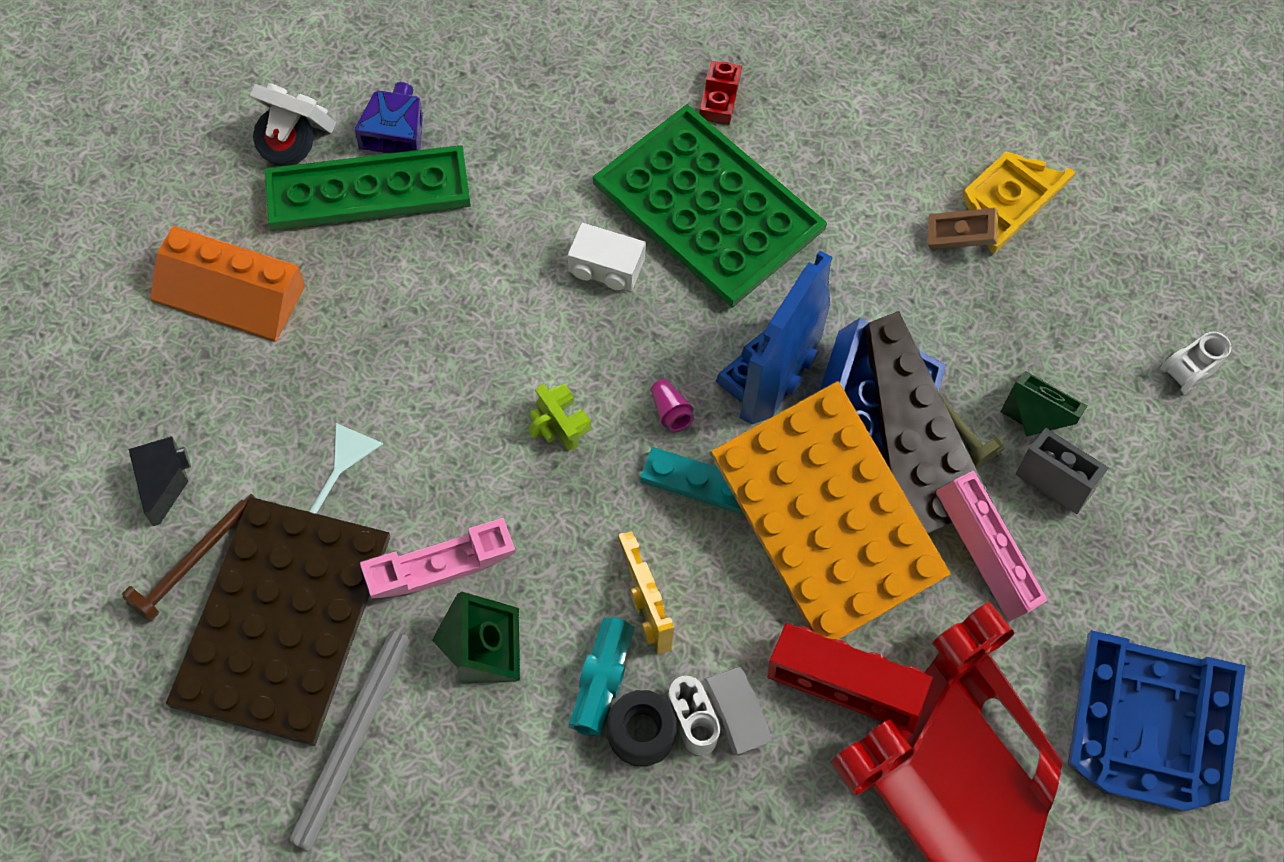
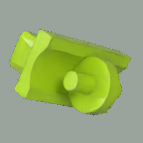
M544 383L536 387L535 392L539 396L536 404L544 415L538 409L530 412L529 415L533 422L528 427V432L532 438L544 436L547 442L550 443L557 437L553 432L554 429L569 452L577 448L578 439L592 429L591 420L586 412L580 409L568 417L563 410L574 404V397L565 383L549 390Z

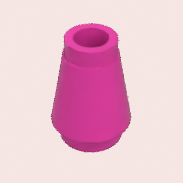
M662 379L652 385L650 391L653 395L661 424L671 432H679L687 428L694 420L692 405L670 384L669 380Z

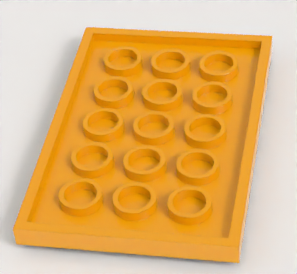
M839 381L710 452L712 459L808 627L814 633L829 639H840L951 575Z

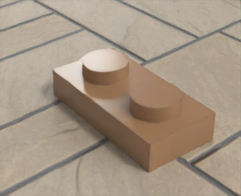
M996 208L929 214L927 245L930 249L997 244L998 212Z

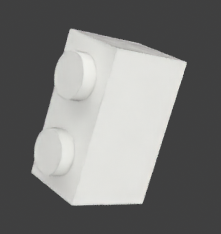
M581 223L568 253V272L573 273L575 277L587 281L592 279L605 283L606 286L613 290L625 289L632 292L645 261L646 242Z

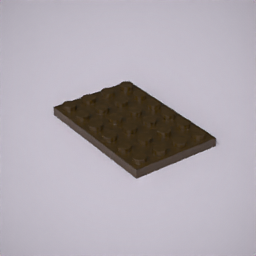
M249 497L167 698L166 704L168 707L316 746L370 596L360 562L385 554L390 540L389 532Z

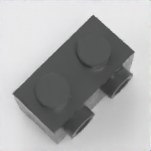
M1045 428L1027 450L1015 475L1075 514H1078L1095 492L1109 467Z

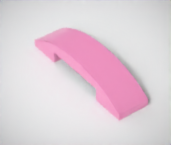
M504 518L468 528V535L398 556L396 551L360 562V566L371 599L384 598L429 589L473 574L515 553V548Z

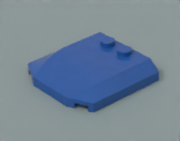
M822 251L817 253L815 264L809 262L769 322L763 334L762 349L760 348L756 354L753 353L749 361L740 413L742 420L755 424L773 417L786 395L793 396L802 381V377L799 374L803 368L809 370L815 362L819 352L815 349L822 339L830 307L829 274L832 256Z
M1091 630L1087 635L1067 765L1105 794L1181 812L1229 800L1246 665L1211 657L1203 659L1129 643L1130 639Z

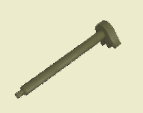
M940 394L961 439L973 452L970 457L976 469L1002 455L1001 452L1005 449V443L998 435L982 445Z

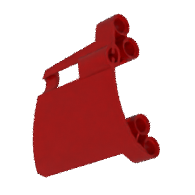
M991 602L980 606L962 623L951 626L933 641L932 644L939 653L924 672V674L933 678L914 734L897 728L889 719L881 722L861 741L848 746L830 761L854 796L871 787L875 789L927 862H1036L1048 813L1052 808L1059 785L1063 761L991 656L1015 634ZM991 698L998 699L1038 749L1039 759L1032 780L983 718L982 707L987 700Z

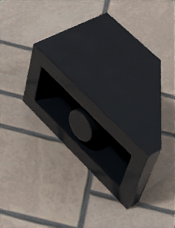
M172 436L128 449L143 512L152 526L161 524L188 483L185 469L191 468L188 453L185 447L179 448Z

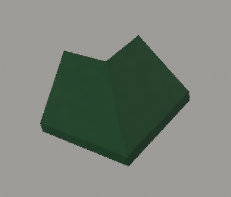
M1025 371L1015 382L1000 412L1022 424L1026 436L1042 433L1045 428L1055 430L1077 424L1088 405Z
M466 592L457 593L432 641L457 667L460 683L520 681L519 608Z

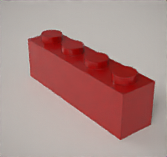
M785 623L769 660L767 676L768 679L881 722L891 719L897 728L913 734L933 678L924 674L922 670L916 667L899 665L887 660L881 654L875 652L867 653L851 647L843 640L829 639L814 633L808 627L794 626Z

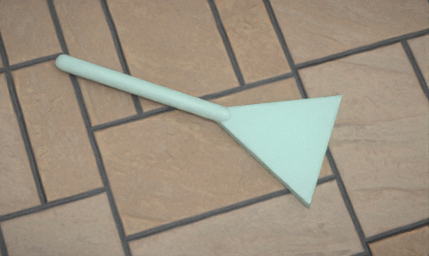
M336 423L334 470L309 512H318L340 473L383 445V443Z

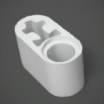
M681 676L672 682L669 689L668 702L672 705L676 714L677 729L685 747L693 754L706 755L712 752L717 745L720 724L700 681L691 676ZM684 692L687 697L693 696L691 705L693 714L690 716V709L685 699L679 700L680 693ZM703 726L711 732L712 737L706 741H699L692 736L691 730L695 727Z

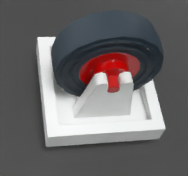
M268 83L267 88L254 84L250 96L269 109L260 116L255 124L253 132L254 145L261 157L276 166L296 165L305 159L313 144L312 127L330 134L334 130L336 122L327 115V109L316 105V100L302 94H298L297 98L288 95L287 90L271 83Z

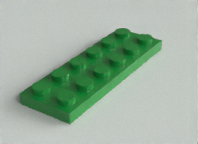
M463 145L265 168L268 224L271 231L471 207Z

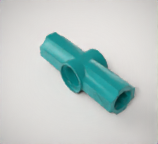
M604 617L600 624L592 654H588L579 680L580 691L569 721V728L574 729L578 733L591 737H601L602 730H604L612 699H616L620 689L618 685L621 686L625 671V665L623 664L634 633V626L627 623L626 620L616 617Z

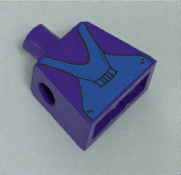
M397 82L393 92L378 90L373 93L354 130L359 149L388 154L420 150L423 112L420 98L412 96L414 89L411 85L405 82Z

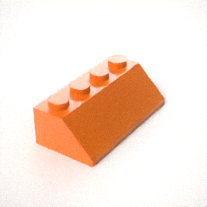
M172 226L157 252L150 299L153 302L276 342L302 294L305 284L298 265Z

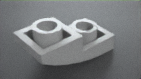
M741 666L704 678L715 715L721 716L732 754L738 755L772 742L762 710Z

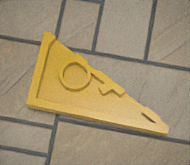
M632 531L618 534V539L635 587L630 589L632 602L636 611L642 609L646 622L641 623L647 645L654 644L657 655L671 651L674 625L670 617L666 618L662 597L647 563L642 562L636 538Z

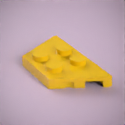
M1006 151L964 190L962 196L968 209L996 208L998 212L997 244L987 245L990 252L993 254L997 253L1073 179L1076 171L1067 167L1064 172L1045 167L1046 162L1025 159L1021 155Z

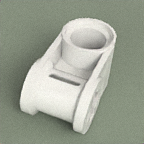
M1206 333L1186 348H1182L1174 353L1162 364L1160 369L1164 373L1168 372L1181 385L1180 391L1185 395L1221 367L1231 352V342L1222 333ZM1206 351L1211 352L1212 354H1214V356L1208 354Z

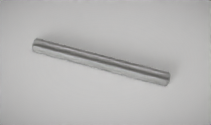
M394 630L389 632L290 837V842L300 849L309 851L317 838L409 644L408 637L403 633Z

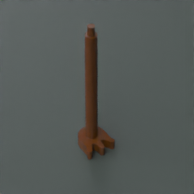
M250 494L244 501L240 500L145 597L132 586H129L122 593V598L127 601L126 604L151 622L159 614L155 605L242 517L249 497L255 498V496Z

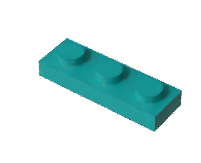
M651 447L640 477L641 483L743 515L742 509L718 467Z

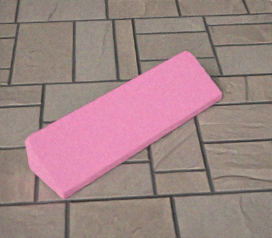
M972 471L939 488L936 491L938 498L1005 617L1008 620L1016 619L1046 602V596L976 473Z

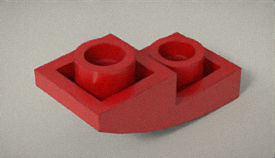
M711 60L699 114L707 121L730 125L742 72L741 65Z

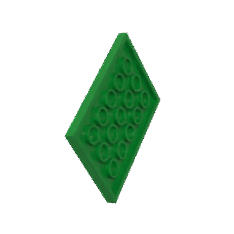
M688 104L680 108L593 176V185L732 308L825 231L827 222Z

